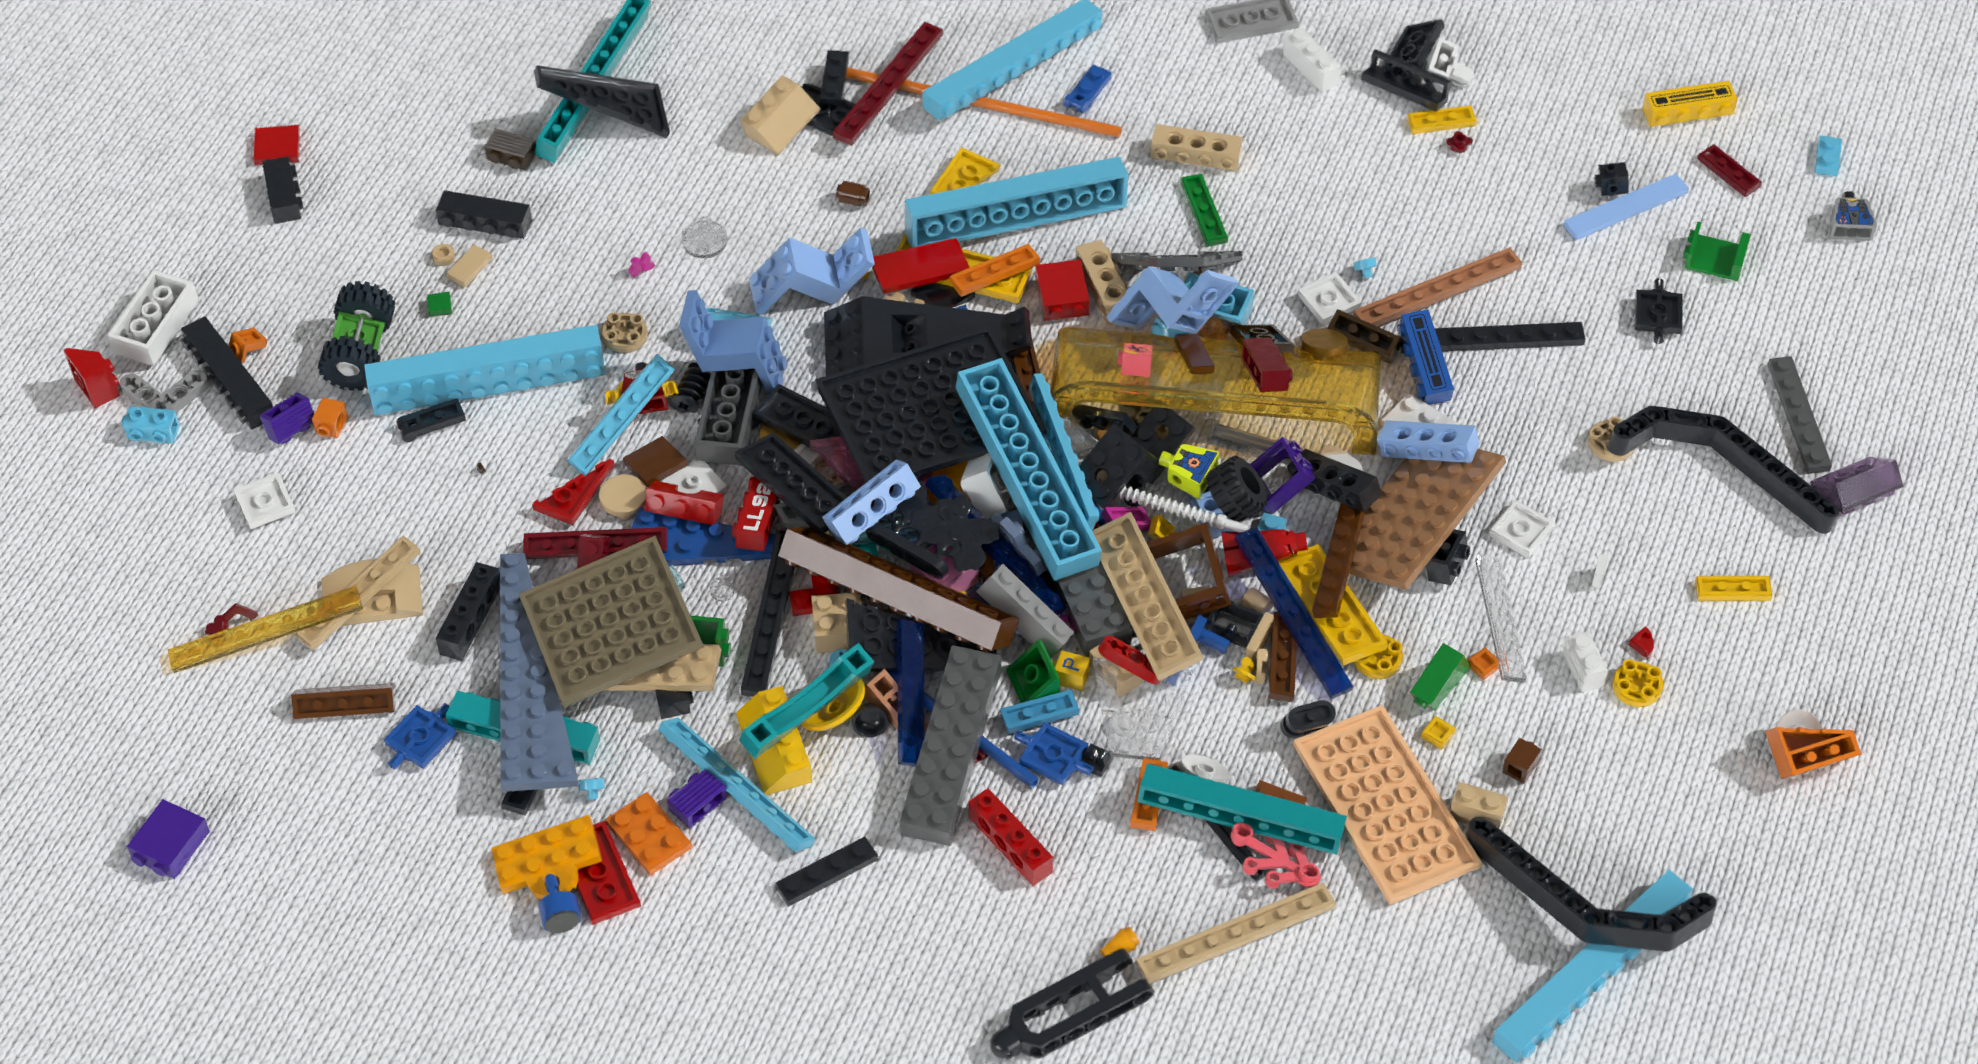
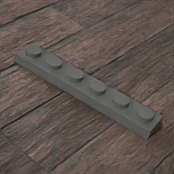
M1792 356L1769 359L1768 367L1807 474L1830 471L1832 464Z

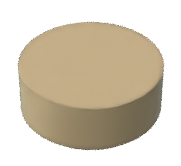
M448 244L437 245L431 252L433 262L438 266L450 265L455 260L454 249Z

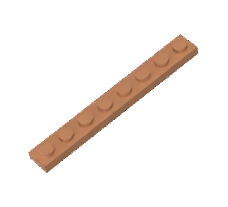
M1509 247L1355 309L1353 316L1378 327L1400 318L1402 314L1415 312L1521 269L1522 261Z

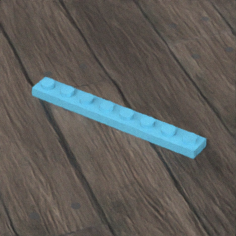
M1043 373L1034 374L1028 389L1030 396L1047 430L1046 437L1056 463L1093 531L1096 522L1099 520L1098 508L1094 506L1091 490L1087 488L1084 472L1080 470L1077 454L1073 452L1071 439L1064 429V421L1058 414L1057 403L1053 400L1050 393V385L1046 383Z
M674 718L661 722L658 730L669 742L675 744L702 771L707 769L708 772L725 785L726 791L738 803H741L755 818L764 823L790 849L797 852L812 847L815 838L682 720Z

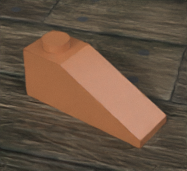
M885 669L865 684L864 699L868 703H873L882 708L887 715L888 722L913 743L926 733L929 721Z

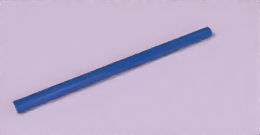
M888 672L906 694L932 713L936 701L934 698L901 673ZM982 736L979 746L980 750L1030 788L1036 786L1039 781L1038 777Z

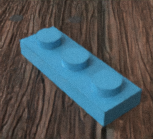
M1071 689L1000 709V716L1007 734L1040 726L1044 722L1051 723L1079 715V707Z

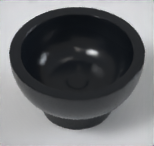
M873 703L863 704L852 717V728L862 737H876L882 734L888 726L886 713L882 708Z

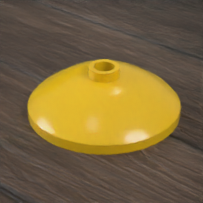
M862 679L801 725L811 731H825L847 721L854 715L863 701L865 685Z

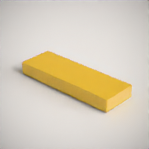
M1471 105L1439 109L1437 112L1430 110L1407 114V121L1412 135L1473 127L1477 123Z
M1696 576L1695 578L1698 601H1771L1773 596L1769 576Z

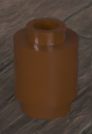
M843 181L842 184L837 186L836 197L839 198L840 203L859 207L862 205L866 206L870 197V188L865 187L864 184Z

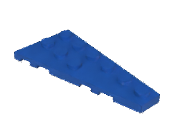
M644 508L638 510L631 527H666L668 529L667 553H663L668 566L704 564L703 561L710 560L722 563L726 562V559L739 558L742 561L771 559L776 534L770 533L765 551L736 548L735 537H732V525L722 523L710 525L644 511Z

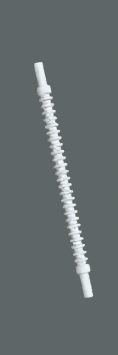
M1097 477L1098 482H1103L1100 477ZM1125 486L1118 495L1120 499L1125 497L1126 501L1131 499L1132 503L1138 501L1139 505L1144 503L1145 507L1151 505L1152 509L1157 507L1158 511L1164 509L1165 513L1170 511L1171 515L1176 513L1178 517L1183 515L1184 519L1187 517L1191 521L1196 519L1197 523L1200 521L1203 524L1209 523V526L1215 525V528L1220 530L1226 528L1247 535L1250 529V525L1227 519L1226 515L1219 514L1217 516L1215 512L1210 514L1209 510L1203 512L1202 508L1197 510L1196 506L1190 508L1189 504L1184 506L1183 502L1177 504L1176 500L1171 502L1170 498L1167 500L1163 496L1158 498L1157 494L1152 496L1151 493L1145 494V491L1140 493L1138 489L1133 491L1132 487L1127 489Z

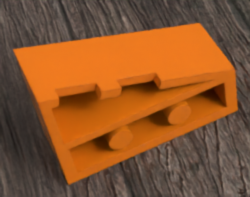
M1775 727L1765 731L1781 779L1861 755L1853 730Z

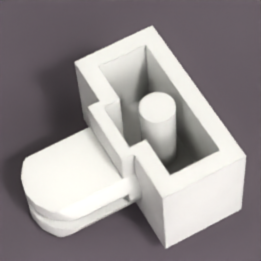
M1439 37L1430 53L1425 70L1451 80L1452 84L1461 88L1468 87L1474 77L1473 69L1458 63L1459 56H1456L1459 48L1458 45ZM1422 78L1420 84H1424V83H1425L1424 80H1423V78ZM1436 82L1433 83L1435 89L1441 92L1444 85Z

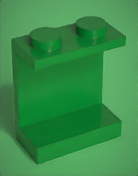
M1697 221L1695 230L1690 229L1687 242L1691 243V245L1685 246L1682 258L1686 259L1684 269L1739 281L1751 234L1742 232L1739 244L1700 235L1699 231L1702 222Z
M691 616L702 643L720 645L719 666L724 667L725 657H730L731 643H728L729 629L725 628L724 618Z

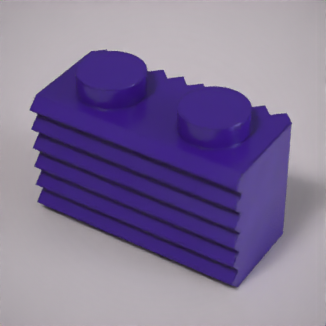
M295 393L286 400H283V402H279L275 407L260 414L267 436L271 441L277 444L287 443L292 439L293 435L298 432L307 431L311 427L314 411L309 398L300 393Z
M704 769L700 773L692 774L687 784L681 789L676 788L670 793L667 799L668 809L691 829L704 816H707L715 807H718L719 804H722L727 799L726 787L707 769Z

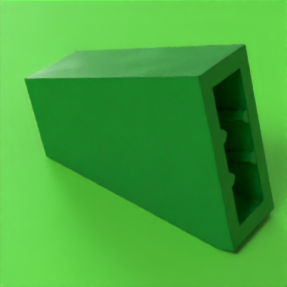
M1442 643L1410 691L1413 698H1415L1413 702L1424 710L1429 707L1435 711L1471 668L1465 656L1447 644Z

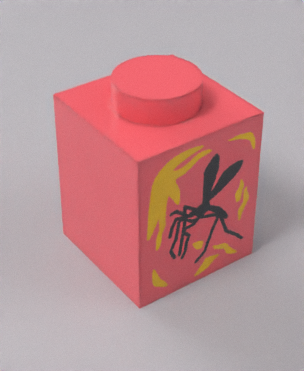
M1124 343L1123 352L1119 351L1118 366H1122L1121 375L1150 377L1153 345Z

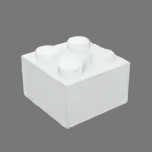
M987 453L984 456L968 460L960 484L963 492L968 494L971 499L973 511L979 514L980 518L985 517L987 519L996 512L999 514L1008 512L1012 497L990 454Z

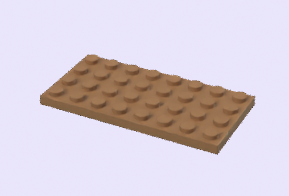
M1477 449L1471 463L1405 458L1381 488L1382 495L1365 512L1349 574L1407 590L1506 464L1505 456Z

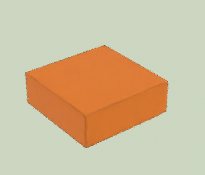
M1486 647L1467 660L1471 667L1470 669L1482 680L1488 678L1502 666V662Z

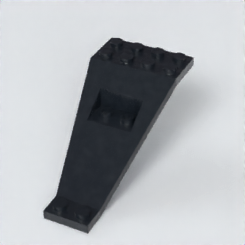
M861 296L824 312L826 376L989 326L1006 357H1012L1032 349L1030 311L1024 306L1007 314H998Z

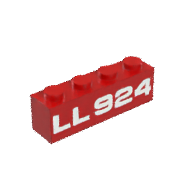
M754 476L749 479V492L744 493L743 507H740L738 510V523L733 524L732 537H735L736 548L765 551L776 518L774 506L781 503V500Z

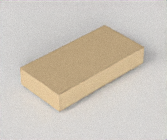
M473 245L447 271V279L466 287L493 259L492 253Z
M1265 612L1246 648L1245 657H1249L1254 663L1257 660L1258 648L1263 649L1271 634L1274 617L1273 614Z

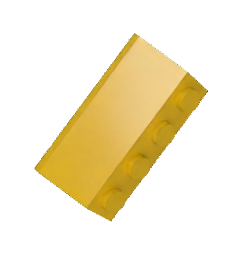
M783 685L758 692L736 712L741 731L762 715L769 713L788 701ZM798 728L758 758L754 759L750 754L761 790L766 795L812 783L811 765Z

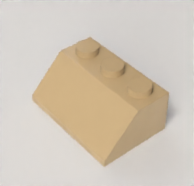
M782 75L740 121L745 136L779 155L819 112L820 108L800 85Z

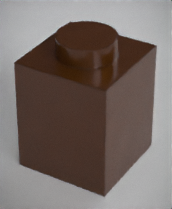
M1519 737L1504 760L1502 773L1525 784L1539 763L1542 749L1534 743Z

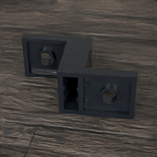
M1161 400L1157 401L1138 425L1134 434L1130 436L1113 423L1079 466L1080 470L1084 472L1087 488L1091 490L1092 499L1104 509L1109 507L1135 473H1138L1149 483L1153 484L1166 468L1159 465L1162 452L1165 451L1175 455L1180 446L1185 444L1195 432L1196 428ZM1168 427V435L1162 439L1158 438L1159 429ZM1102 470H1106L1108 473L1107 479L1103 482H1098L1097 474Z

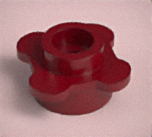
M1456 131L1454 136L1447 139L1446 143L1453 152L1464 153L1468 145H1472L1473 139L1466 137L1461 131Z

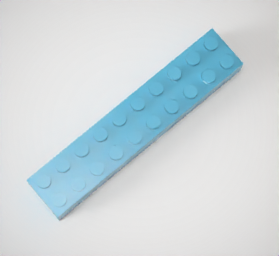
M1114 157L905 199V234L911 248L952 238H957L958 242L1126 208L1128 172L1121 158Z
M597 325L364 365L374 415L434 406L456 398L459 401L606 375Z
M1000 358L959 371L956 390L1054 581L1099 566L1102 549L1003 359Z

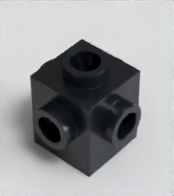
M1625 162L1598 165V174L1594 175L1595 187L1600 188L1601 196L1629 193V175Z

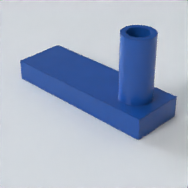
M1199 615L1191 629L1196 643L1200 642L1225 654L1230 640L1205 629L1204 627L1208 619ZM1183 670L1167 677L1165 683L1174 687Z

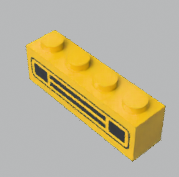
M1722 81L1645 93L1642 109L1650 127L1733 115L1738 98L1730 81Z

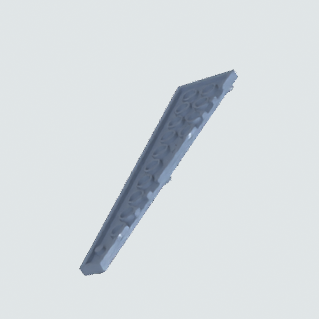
M525 553L500 554L501 792L579 787L558 693L519 596L520 593L533 588Z

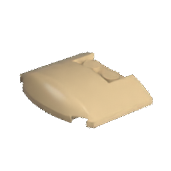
M378 558L349 563L322 578L323 608ZM409 563L341 626L423 616L419 566Z

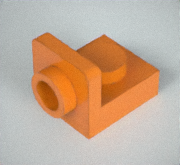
M249 328L231 333L228 346L240 362L244 363L247 352L266 348L268 340L255 328Z

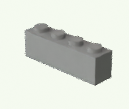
M1004 564L976 591L991 606L1018 617L1019 621L1016 630L1032 645L1038 639L1042 640L1049 657L1056 653L1074 633Z

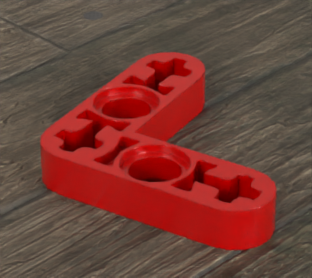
M1106 636L1098 646V651L1104 658L1154 685L1162 681H1158L1146 654L1119 639Z

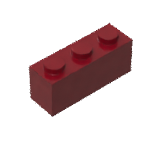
M1270 337L1243 339L1241 360L1261 393L1288 391L1289 382L1293 378L1292 369L1288 367L1285 357H1282L1278 346H1275Z

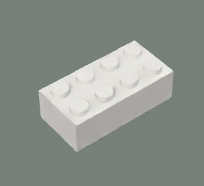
M153 270L107 335L113 354L154 366L199 301L194 282Z

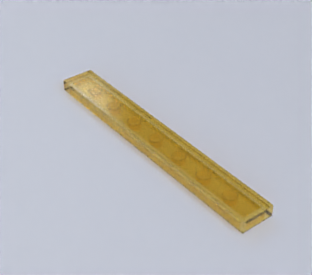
M356 586L170 648L168 649L171 669L174 673L363 610L359 590Z

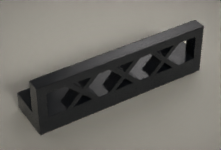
M1377 49L1372 52L1370 67L1362 72L1361 77L1362 81L1435 112L1447 103L1451 80ZM1378 58L1384 60L1387 68L1377 66ZM1395 67L1403 68L1406 76L1399 75ZM1414 75H1420L1425 83H1418ZM1436 82L1444 85L1443 92L1437 91L1433 83Z

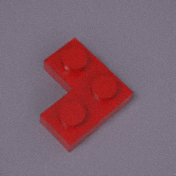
M811 575L813 588L789 591L793 617L813 614L812 596L839 594L838 585L829 583L827 581L828 578L822 575Z

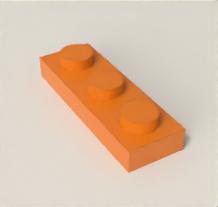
M1143 758L1130 827L1156 831L1160 808L1137 802L1147 763L1168 768V762Z

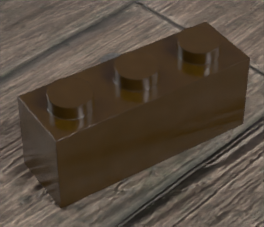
M1339 309L1336 310L1327 328L1344 334L1348 339L1349 346L1390 364L1393 363L1402 345L1400 336Z

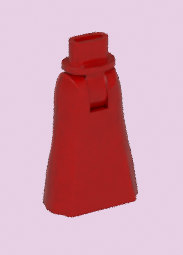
M1284 529L1249 531L1247 535L1236 531L1221 532L1228 577L1266 564L1285 560L1293 556V552L1294 555H1297L1299 551L1308 550L1305 532L1294 533V530L1287 531Z

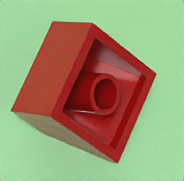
M73 348L63 350L73 379L94 408L120 396L117 389L120 383L115 374L112 373L115 369L109 358L104 359L100 352Z

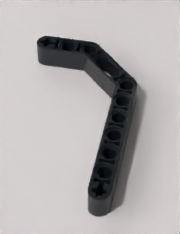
M1647 406L1617 424L1608 441V450L1618 456L1629 453L1652 438L1710 446L1815 531L1822 534L1829 533L1839 515V508L1723 416L1660 406Z
M1475 817L1469 822L1467 840L1476 854L1585 943L1671 951L1710 927L1713 922L1717 901L1714 896L1708 893H1698L1664 915L1596 908L1488 819Z

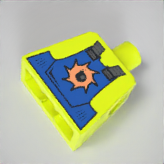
M1183 444L1175 455L1163 451L1159 459V465L1168 468V482L1197 499H1201L1208 487V472L1219 465V452Z

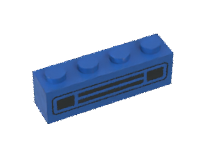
M1429 309L1402 314L1400 323L1397 324V332L1400 338L1403 337V351L1405 357H1409L1411 363L1409 369L1412 378L1415 377L1417 382L1416 393L1418 398H1422V401L1428 405L1451 401L1454 388Z

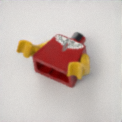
M637 363L635 371L626 372L623 381L618 384L615 390L605 392L606 405L614 404L646 367L647 363ZM667 379L638 414L669 410L666 397L674 393L678 394L675 381Z

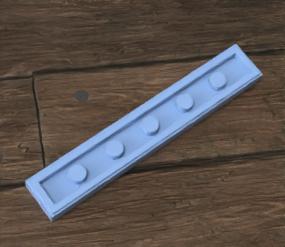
M1673 174L1564 220L1563 226L1575 240H1578L1688 193L1689 187L1677 174Z

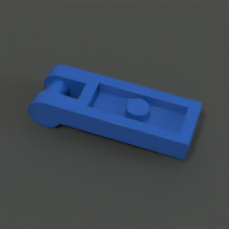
M1093 64L1073 91L1066 95L1063 105L1068 108L1074 107L1078 112L1084 114L1111 80L1112 72Z

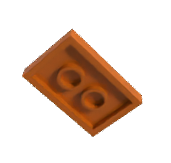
M648 792L605 819L606 825L650 876L692 849L690 840Z

